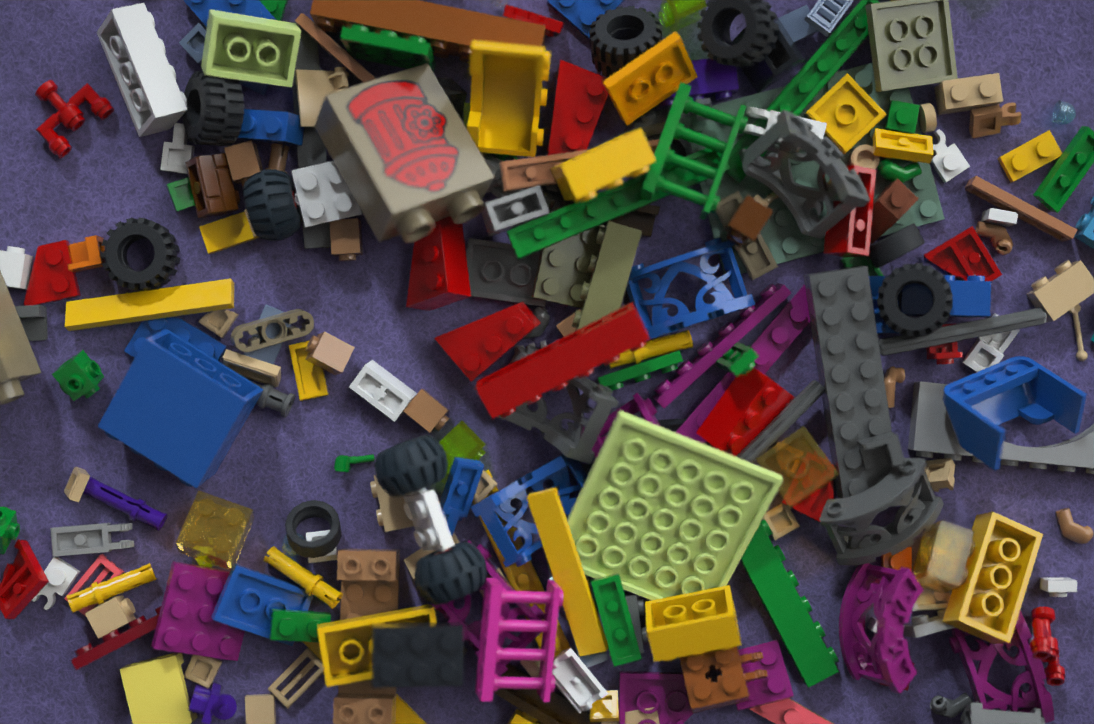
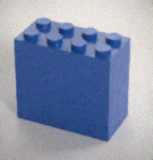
M165 329L145 339L98 427L104 430L109 438L117 441L120 440L130 446L129 448L133 453L146 456L152 460L157 468L169 471L179 477L180 482L198 488L217 472L264 389L168 329Z

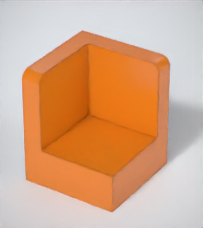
M94 235L85 237V241L70 244L72 264L67 265L68 270L79 272L103 267L102 264L106 262L105 259L101 258V251H105V246H102L103 238Z

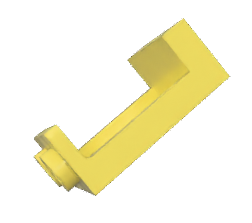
M176 652L128 664L120 669L133 724H190L198 718L197 713L188 710L190 700L181 664L184 663L182 653Z

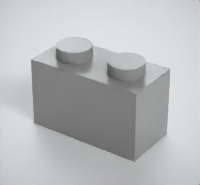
M540 185L484 204V210L481 212L489 237L506 232L550 213Z

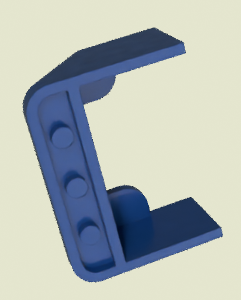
M1015 356L946 385L943 392V403L959 445L995 471L999 469L1006 431L998 425L1021 416L1034 425H1041L1055 420L1076 434L1080 430L1087 394L1028 357Z

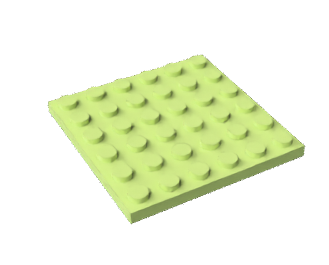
M619 411L567 518V522L585 575L598 579L619 573L623 590L649 600L727 586L783 479L782 475Z

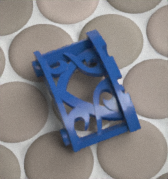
M716 238L705 242L704 248L647 267L644 266V263L632 266L626 290L630 303L633 302L649 333L650 340L690 327V325L755 305L752 294H747L732 249L733 243L730 241L722 242L721 238ZM716 254H720L726 274L718 278L712 274L718 271L719 263L716 266L708 264V259ZM701 257L700 267L686 263V261ZM670 267L662 279L654 273ZM679 272L694 275L708 283L697 294L695 312L690 313L685 304L675 298H665L671 282ZM644 278L652 280V286L644 288V290L650 294H655L654 299H643L638 284L639 280ZM726 279L729 280L734 298L732 294L729 292V290L726 288V286L722 283ZM714 288L716 291L710 293V295L714 296L715 301L712 304H706L703 301V296L708 290ZM663 304L676 305L678 313L673 317L669 316L667 313L669 307L662 309ZM653 305L652 323L646 306Z
M562 454L471 507L476 517L481 516L505 559L503 562L505 567L513 563L517 567L527 563L532 559L530 554L543 546L541 539L532 543L531 533L539 534L536 524L520 519L528 506L525 489L531 487L534 492L543 491L544 481L547 479L551 480V488L559 485L558 495L564 513L569 516L577 498L569 499V495L573 491L581 490L588 477L579 460L568 458ZM567 466L571 470L578 485L570 487V479ZM512 499H518L521 503L520 509L515 515L511 514V512L516 510V508H512L510 505ZM498 516L502 518L505 522H507L504 527L500 522ZM512 526L517 528L513 533V541L519 536L524 539V544L519 550H516L507 534V531Z

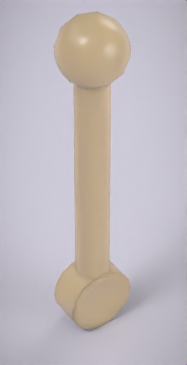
M1078 304L1069 312L1073 316L1078 347L1076 358L1079 361H1085L1088 354L1084 351L1078 316L1081 306Z

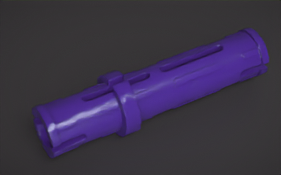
M93 477L89 478L83 494H87L129 515V519L134 522L139 520L155 528L157 531H160L166 522V513L146 505V501L142 499L136 500L95 480Z

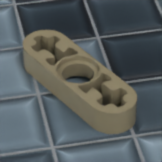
M302 309L290 310L235 327L231 333V342L240 351L251 352L309 334L314 327V319L310 313ZM298 316L306 319V322L302 323L301 329L296 326L286 327L283 322L285 319V322L288 324L298 321ZM270 323H277L280 327L279 334L274 338H268L265 333L266 327ZM245 331L249 335L259 333L262 341L258 337H252L248 339V344L245 345L239 339L243 337L242 332Z

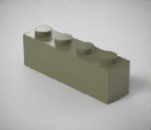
M610 221L605 225V228H599L595 244L600 245L597 256L593 254L591 256L587 270L592 272L589 283L584 282L579 298L584 300L581 311L576 310L571 327H575L578 330L620 309L641 237V230Z

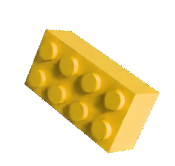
M995 512L976 515L942 622L992 644L1010 643L1043 534Z
M427 604L317 624L326 686L330 687L371 679L372 623L436 622L434 606Z

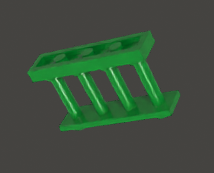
M680 82L654 153L656 161L650 164V170L647 172L639 197L650 200L653 192L659 193L662 191L703 206L699 218L705 220L709 212L715 213L720 197L716 196V192L737 133L742 134L748 118L743 115L747 106L740 105L736 115H730L692 101L693 98L688 96L691 86ZM690 112L731 127L727 141L723 142L683 127L684 124L679 122L681 114H688ZM681 138L722 153L717 169L674 154V150L669 149L672 139L678 141ZM670 164L711 179L712 183L708 194L705 195L664 180L665 177L660 175L663 165L669 167Z

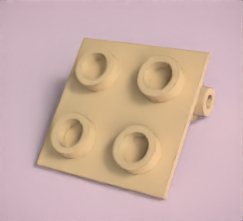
M336 67L334 71L295 70L301 127L315 126L326 95L349 88V73L345 67Z

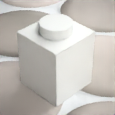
M7 246V251L0 250V271L7 287L27 290L33 256L24 254L25 249Z

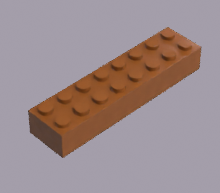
M313 0L310 11L315 24L327 35L336 36L338 32L342 33L343 27L351 28V25H360L369 29L368 32L380 34L381 30L396 33L398 38L408 40L409 36H417L426 39V43L431 45L434 56L440 58H448L449 55L458 56L460 61L470 63L473 40L544 47L545 43L544 25L420 0Z

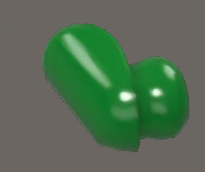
M884 159L878 165L881 177L890 182L899 179L904 183L922 174L918 162L901 167L892 163L890 159Z

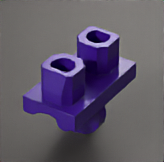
M213 682L211 689L199 685L195 686L188 710L202 714L201 722L210 724L212 715L220 720L230 719L234 716L237 703L234 697L229 694L220 695L221 685Z

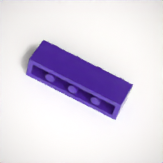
M710 58L691 61L698 76L687 84L691 86L688 96L693 98L692 101L708 97H715L716 101L728 100L733 98L732 94H736L739 90L736 66L720 64ZM676 92L659 103V108L664 109L671 106Z

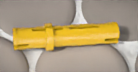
M685 330L646 341L647 344L640 350L635 352L628 350L620 354V358L614 363L609 364V367L612 369L633 362L639 364L642 362L641 360L692 348L693 342L690 331Z
M275 546L268 550L266 554L270 556L264 557L263 561L265 563H268L303 587L307 595H314L331 609L337 606L340 602L337 598L341 599L343 593L323 581L324 577L320 574L314 575Z
M148 563L99 584L94 582L91 584V587L67 595L68 603L74 613L96 603L99 605L105 603L104 600L145 583L155 581L156 577L151 564Z

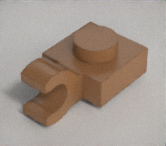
M1016 103L1004 104L1002 108H1000L999 104L971 109L970 135L973 139L1000 133L1001 126L1021 123V112H1016Z

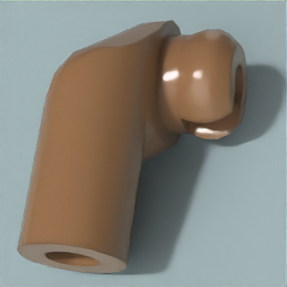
M978 221L975 230L978 236L988 237L995 250L1001 255H1007L1012 251L1013 242L1005 227Z
M895 366L888 368L884 376L888 408L894 407L896 382L902 383L905 380V370L901 367L895 368Z
M1070 508L1055 511L1064 537L1078 544H1086L1093 538L1094 533L1091 527H1084L1074 523Z

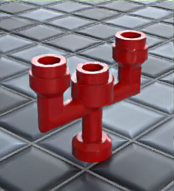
M48 80L37 89L35 95L40 101H49L58 112L52 114L36 131L49 144V150L59 158H63L71 151L72 146L64 136H59L53 130L55 127L62 123L67 129L71 128L72 131L79 129L86 120L83 117L84 113L78 107L85 100L91 105V111L101 120L108 118L113 113L114 108L107 98L100 97L88 83L66 103L57 94L58 86L53 80Z
M1037 607L1031 611L1034 638L1030 642V651L1034 658L1041 659L1042 662H1048L1047 667L1044 669L1047 684L1059 686L1064 684L1066 675L1065 669L1059 664L1058 640L1051 636L1050 624L1055 620V611L1050 607Z

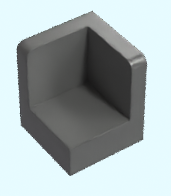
M15 306L28 341L47 340L46 306Z
M891 431L857 441L866 469L887 463L893 466L905 463L898 435Z

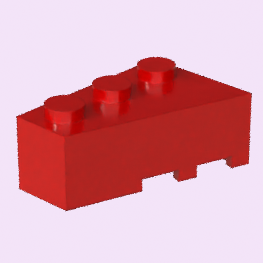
M451 216L434 222L435 227L429 234L414 241L406 303L408 308L431 311L471 297L463 224H455Z
M522 301L441 334L434 339L472 382L538 327L541 322Z
M753 367L745 375L739 374L735 377L696 433L718 450L736 457L795 397L771 378Z

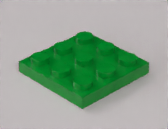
M360 25L342 28L341 40L348 54L354 59L404 69L428 63L434 73L436 62L431 45L426 43L424 38L409 36V40L398 38L396 33L381 30L380 34L368 32L369 29Z

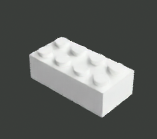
M144 3L112 9L97 31L139 137L171 129L188 110L186 97L183 92H180L176 82L175 70L173 66L169 65L166 58L165 45L158 38L155 31L154 18L147 11Z

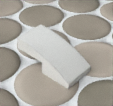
M1020 330L978 337L963 363L976 372L998 364L1004 357V351Z

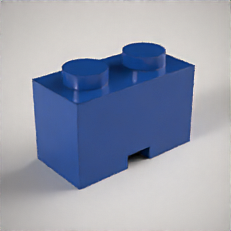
M244 109L243 123L237 138L248 141L252 140L253 142L302 146L304 127H301L300 115L290 112Z

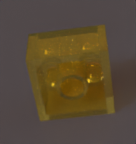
M805 426L756 459L760 467L782 475L783 481L777 492L790 510L833 481L839 474Z
M198 490L176 541L178 552L231 571L233 564L237 562L253 524V509Z
M942 520L932 524L927 532L923 530L912 571L923 588L942 594L959 588L965 583L968 576V568H965L968 557H971L975 548V541L972 540L974 531Z

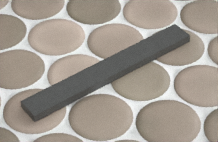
M300 28L301 36L295 70H320L318 43ZM294 72L292 84L294 114L300 115L296 75ZM304 127L302 146L296 145L298 169L327 162L326 146L315 127ZM302 216L304 249L331 248L330 222L305 227Z

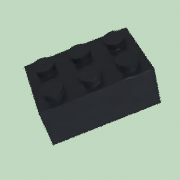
M460 622L372 623V687L463 686V625Z

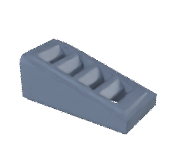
M818 0L804 20L823 35L828 36L854 0Z

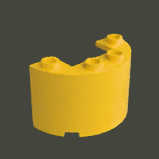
M473 40L470 58V74H472L471 99L467 131L480 152L535 157L536 146H542L544 129L538 128L540 106H546L548 89L542 88L543 81H548L550 68V52H546L545 47Z

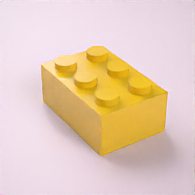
M640 128L617 136L550 168L564 200H574L577 203L595 197L597 195L595 190L599 188L600 190H608L622 184V177L624 176L626 178L636 177L649 171L648 165L656 160Z
M730 585L645 602L647 635L654 662L662 660L671 661L677 657L688 655L697 656L718 649L728 650L734 646L741 645L737 614Z

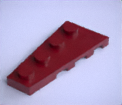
M161 606L155 609L157 615L147 620L143 615L128 623L130 629L119 633L118 629L101 637L104 641L103 643L92 647L91 643L74 651L76 657L71 659L75 670L156 629Z

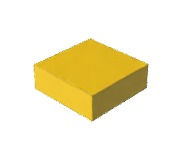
M618 690L606 691L607 695L591 705L590 722L619 721Z

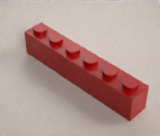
M633 302L478 380L476 390L492 419L499 415L501 418H504L515 412V407L525 402L527 405H530L541 399V394L551 389L555 392L564 388L568 384V380L576 376L579 379L584 378L594 371V367L602 363L604 365L612 364L620 358V354L628 350L631 352L640 350L647 344L646 341L650 340L649 333Z

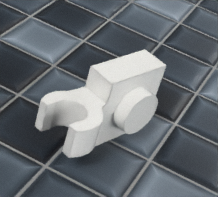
M175 123L173 142H164L160 169L162 171L188 174L185 162L193 159L195 146L187 145L189 137L186 135L184 124Z

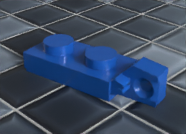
M459 457L454 458L439 502L451 536H453L457 521H462L463 517L467 518L484 469V464L481 461Z

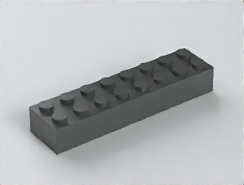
M854 266L803 275L819 381L824 387L822 401L831 460L834 465L837 498L850 497L870 489L885 478L894 467L887 463L866 469L857 443L859 440L892 432L867 266Z

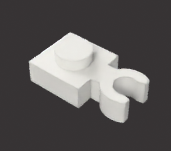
M938 129L934 132L938 138V143L933 144L935 156L932 158L931 164L942 181L946 183L969 168L970 165L955 143L949 147L946 146L945 134Z
M58 556L53 557L44 571L49 582L32 599L35 602L39 599L40 595H45L48 599L47 604L44 606L45 610L50 609L55 604L56 593L61 596L66 594L80 573L78 569Z

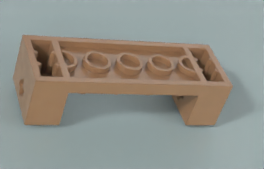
M338 550L337 580H341V592L343 593L340 620L399 610L400 550ZM371 679L338 685V694L334 697L333 724H395L397 688H373Z

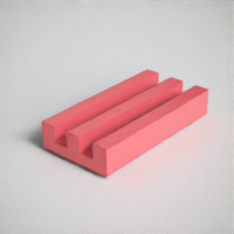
M100 554L68 595L79 592L101 564L105 568L95 579L94 582H97V584L101 583L110 571L114 573L110 579L123 574L124 571L115 566L116 564L112 561H109L105 555ZM98 603L78 611L86 617L85 613L94 609Z

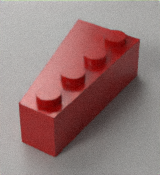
M560 59L548 155L588 150L609 97L603 84L607 77Z

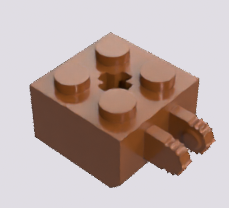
M734 646L728 650L718 649L697 656L688 655L680 657L692 712L697 713L748 701L749 694L746 682L766 678L768 674L767 670L762 669L744 674L742 665L756 663L764 659L762 652L739 656L738 648ZM711 670L722 673V675L718 676L717 682H712L711 678L706 679Z

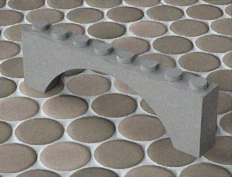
M914 382L908 449L916 450L915 456L933 458V452L944 453V459L952 458V460L960 461L962 455L973 456L959 445L943 403L944 387L948 384ZM1094 424L1069 440L1048 446L1024 447L1004 441L1001 465L1018 466L1019 461L1029 462L1030 468L1047 469V464L1058 465L1057 470L1075 472L1076 467H1086V473L1094 474ZM973 456L972 462H980V463H983V462H981L979 459H977L976 457Z

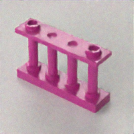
M485 578L475 693L480 701H492L493 692H496L497 689H537V694L543 702H550V692L553 693L555 690V677L552 675L558 609L562 607L564 599L563 590L560 589L561 587L554 580H548L547 592L506 591L497 578ZM506 602L545 604L544 620L503 619L500 616L501 605H505ZM503 631L543 632L541 649L501 648L498 645V635L502 634ZM500 660L540 661L539 676L498 677L495 674L496 663H499Z

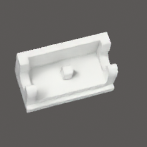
M373 360L365 364L349 386V388L393 421H396L404 413L403 410L417 394Z
M571 648L563 650L554 658L552 675L555 677V685L578 713L589 710L595 701L602 699L608 694Z

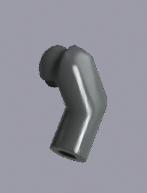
M537 307L533 310V314L539 319L541 324L524 339L542 335L550 322V315L546 308Z
M966 692L954 700L937 695L932 698L930 708L937 715L954 718L962 713L972 700Z

